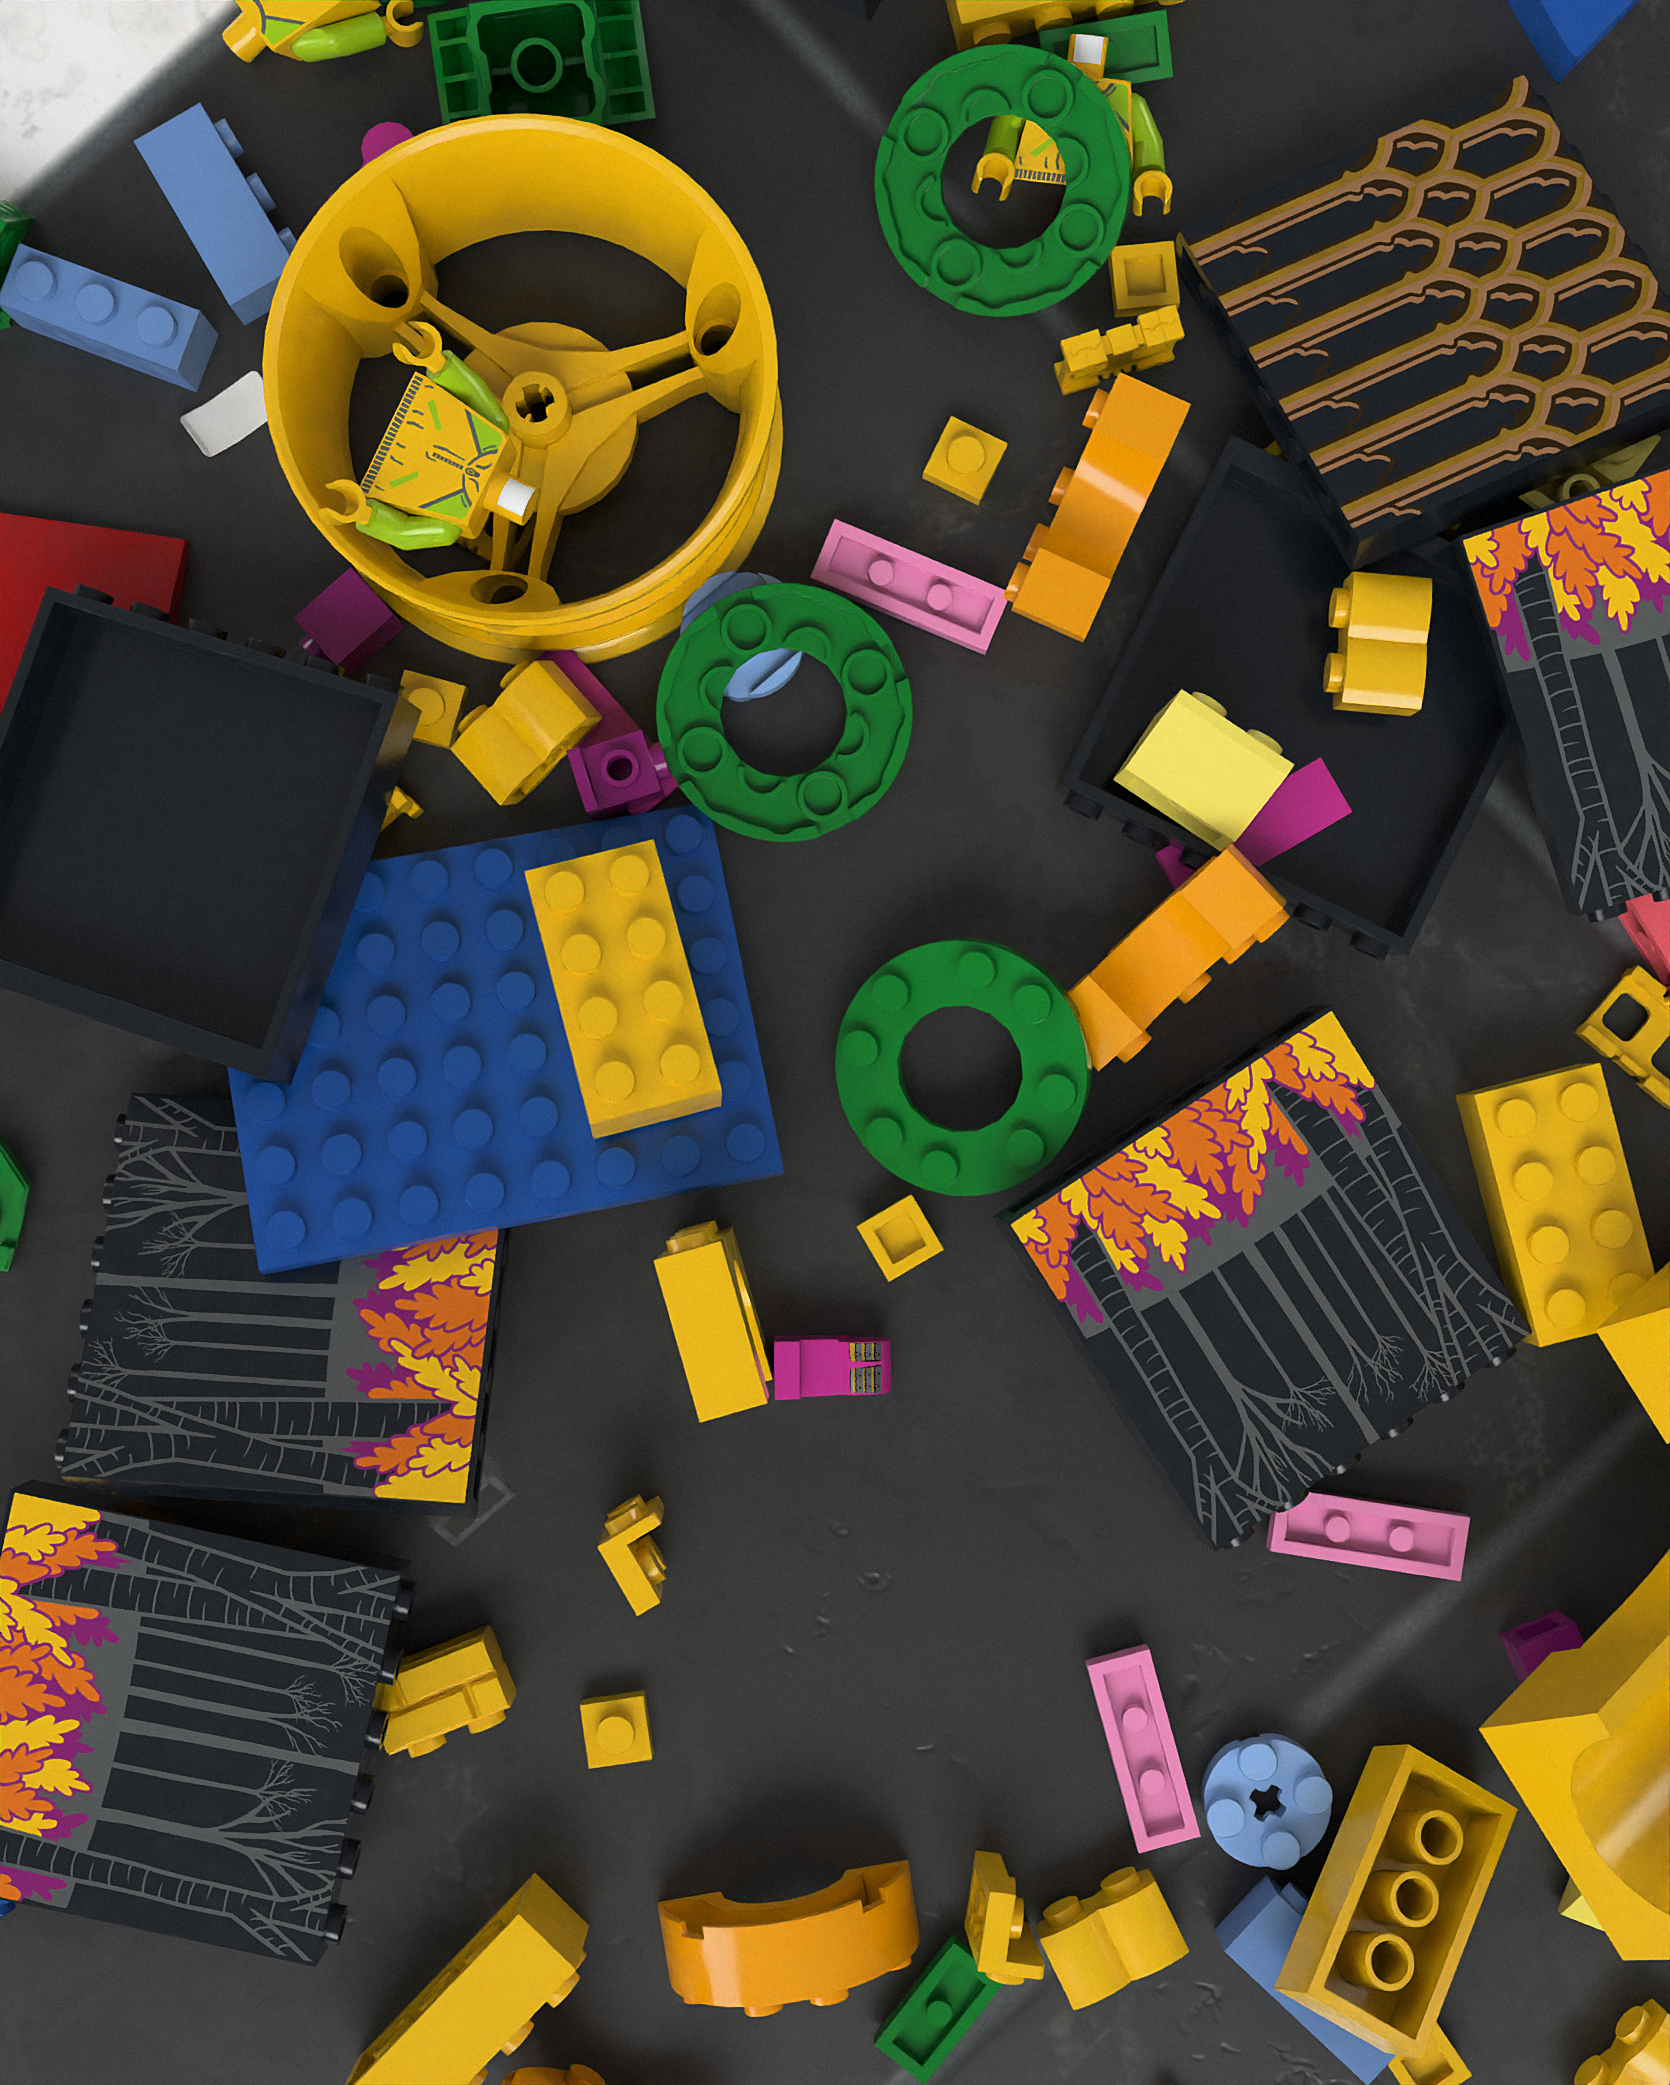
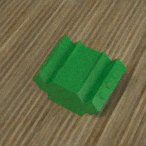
M491 0L470 3L469 6L427 15L443 126L460 120L488 115L521 113L561 116L599 126L656 118L639 0Z

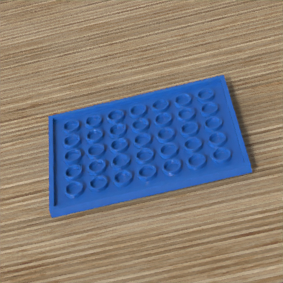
M694 804L370 861L292 1085L265 1080L227 1066L258 1269L263 1275L783 1175L784 1172L713 820ZM654 839L722 1088L721 1106L593 1139L524 871Z

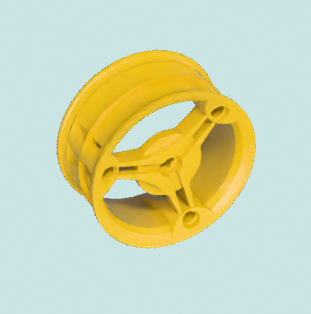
M529 113L488 115L460 120L437 127L397 144L367 163L343 183L319 209L306 227L284 266L269 312L262 362L265 408L270 434L279 462L295 496L311 521L331 545L355 567L373 591L386 604L425 634L459 651L482 659L514 666L525 660H529L532 663L545 651L572 650L584 665L602 662L639 650L681 627L685 605L690 596L713 576L723 572H738L749 556L765 525L772 506L782 458V405L778 388L777 341L771 307L758 269L746 244L730 219L700 185L681 168L655 150L624 134L599 125L552 115ZM552 230L598 237L621 245L647 258L667 272L687 290L686 330L668 338L614 351H609L600 341L580 329L559 323L529 322L506 328L494 335L436 300L439 282L434 264L474 243L500 235L523 231ZM400 291L408 294L406 303L398 308L380 305L381 301L390 293ZM430 319L467 348L471 353L465 358L464 363L486 382L510 420L508 436L518 452L510 474L540 488L537 504L530 517L536 518L528 575L510 572L518 524L494 512L490 570L452 572L428 579L402 561L388 543L358 531L355 521L341 525H329L323 522L318 515V509L329 508L341 515L346 510L347 503L343 494L337 490L327 488L325 486L326 483L346 479L352 480L357 484L349 448L348 418L351 391L360 359L379 358L393 352L394 342L402 344L418 356L424 349L425 341L418 334L420 332L409 325V321L427 322ZM715 341H728L717 353L709 356L704 355L708 346ZM692 358L694 368L633 391L630 381ZM705 392L729 411L740 414L738 440L724 486L708 515L686 542L660 564L635 580L594 597L562 604L554 588L548 585L546 581L563 519L567 515L579 513L601 501L620 482L632 462L638 441L639 425L684 400ZM543 402L548 418L540 422H534L530 406ZM511 596H521L511 602L502 603Z

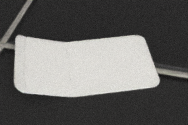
M249 372L215 398L180 418L183 426L206 456L212 457L238 443L268 421L264 402L263 379L258 372Z

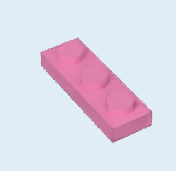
M834 519L810 576V582L983 655L986 654L1008 600L1003 598L1006 590L837 519Z
M1308 1489V1496L1299 1505L1281 1513L1274 1511L1270 1515L1266 1547L1269 1551L1461 1581L1470 1517L1464 1513Z
M1147 1644L1085 1660L1138 1853L1201 1837Z

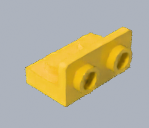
M640 1494L628 1499L607 1513L609 1519L604 1523L605 1527L597 1546L637 1616L661 1602L663 1582L666 1579L664 1570L668 1568L652 1537L648 1534L639 1539L642 1535L662 1524L665 1507L659 1496L645 1503Z
M975 1850L964 1927L977 1970L985 1972V1975L993 1981L1009 1985L1022 1984L1025 1978L1043 1979L1045 1964L1029 1923L1023 1922L1024 1901L1023 1898L1016 1897L1015 1877H1009L1000 1853Z

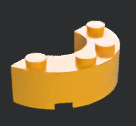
M1119 372L1110 393L1100 388L1097 389L1082 423L1083 426L1093 430L1075 471L1068 467H1063L1048 501L1059 506L1050 527L1038 522L1023 555L1024 559L1032 562L1031 567L1018 562L1003 595L1004 599L1014 603L1011 611L1081 643L1084 642L1124 549L1191 406L1190 403Z
M1232 843L1226 845L1218 857L1214 855L1112 948L1107 953L1108 955L1090 973L1084 975L1067 992L1080 1014L1078 1018L1085 1034L1089 1054L1091 1053L1092 1065L1098 1071L1115 1056L1124 1064L1133 1058L1152 1039L1145 1029L1177 997L1186 1004L1212 980V977L1206 970L1222 957L1230 965L1256 940L1260 943L1264 942L1289 919L1290 915L1283 909L1287 900Z
M908 1860L849 1869L844 1872L840 1880L825 1889L784 1901L758 1904L737 1903L725 1899L721 1891L658 1902V1912L672 1989L682 1996L683 2002L687 2004L744 2007L745 2014L750 2017L768 2016L780 2011L786 2003L809 1999L811 2004L817 2006H827L842 2002L848 1998L849 1988L866 1983L889 1971L899 1970L910 1965L912 1962L911 1955L918 1948L921 1940Z

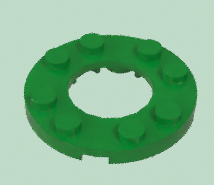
M996 44L968 49L945 59L923 74L902 97L903 101L893 115L886 134L882 135L875 165L874 186L878 217L884 236L899 264L921 288L925 287L941 300L955 306L954 308L981 316L1008 317L1033 313L1067 298L1087 283L1106 262L1122 234L1129 212L1133 185L1132 159L1125 129L1111 101L1093 79L1070 61L1051 52L1023 45ZM1015 115L1035 122L1055 141L1065 164L1066 192L1058 216L1040 237L1021 247L995 249L973 241L954 223L944 201L942 174L950 149L967 128L987 117Z
M797 583L761 584L729 594L713 603L701 612L678 637L666 659L658 683L656 696L657 735L668 768L686 797L710 819L731 831L758 840L771 842L810 840L836 830L852 820H857L880 800L897 776L905 759L912 730L913 704L909 679L906 677L902 662L886 632L870 615L851 601L831 591L815 586ZM781 648L806 652L826 664L841 685L847 709L843 734L830 756L809 771L788 776L762 773L740 760L726 741L720 717L724 690L736 670L757 654Z
M953 938L927 943L908 950L881 966L869 977L855 995L843 1018L836 1046L835 1071L839 1097L845 1115L853 1131L870 1154L886 1169L915 1186L932 1192L956 1196H978L1011 1188L1026 1181L1049 1164L1067 1145L1083 1117L1091 1088L1092 1060L1091 1053L1089 1054L1085 1034L1078 1018L1080 1014L1067 991L1050 972L1027 955L1011 947L982 939ZM969 1006L991 1014L1010 1031L1021 1053L1023 1079L1015 1103L1001 1119L983 1128L954 1130L932 1122L913 1105L906 1091L900 1058L907 1035L923 1016L941 1007Z

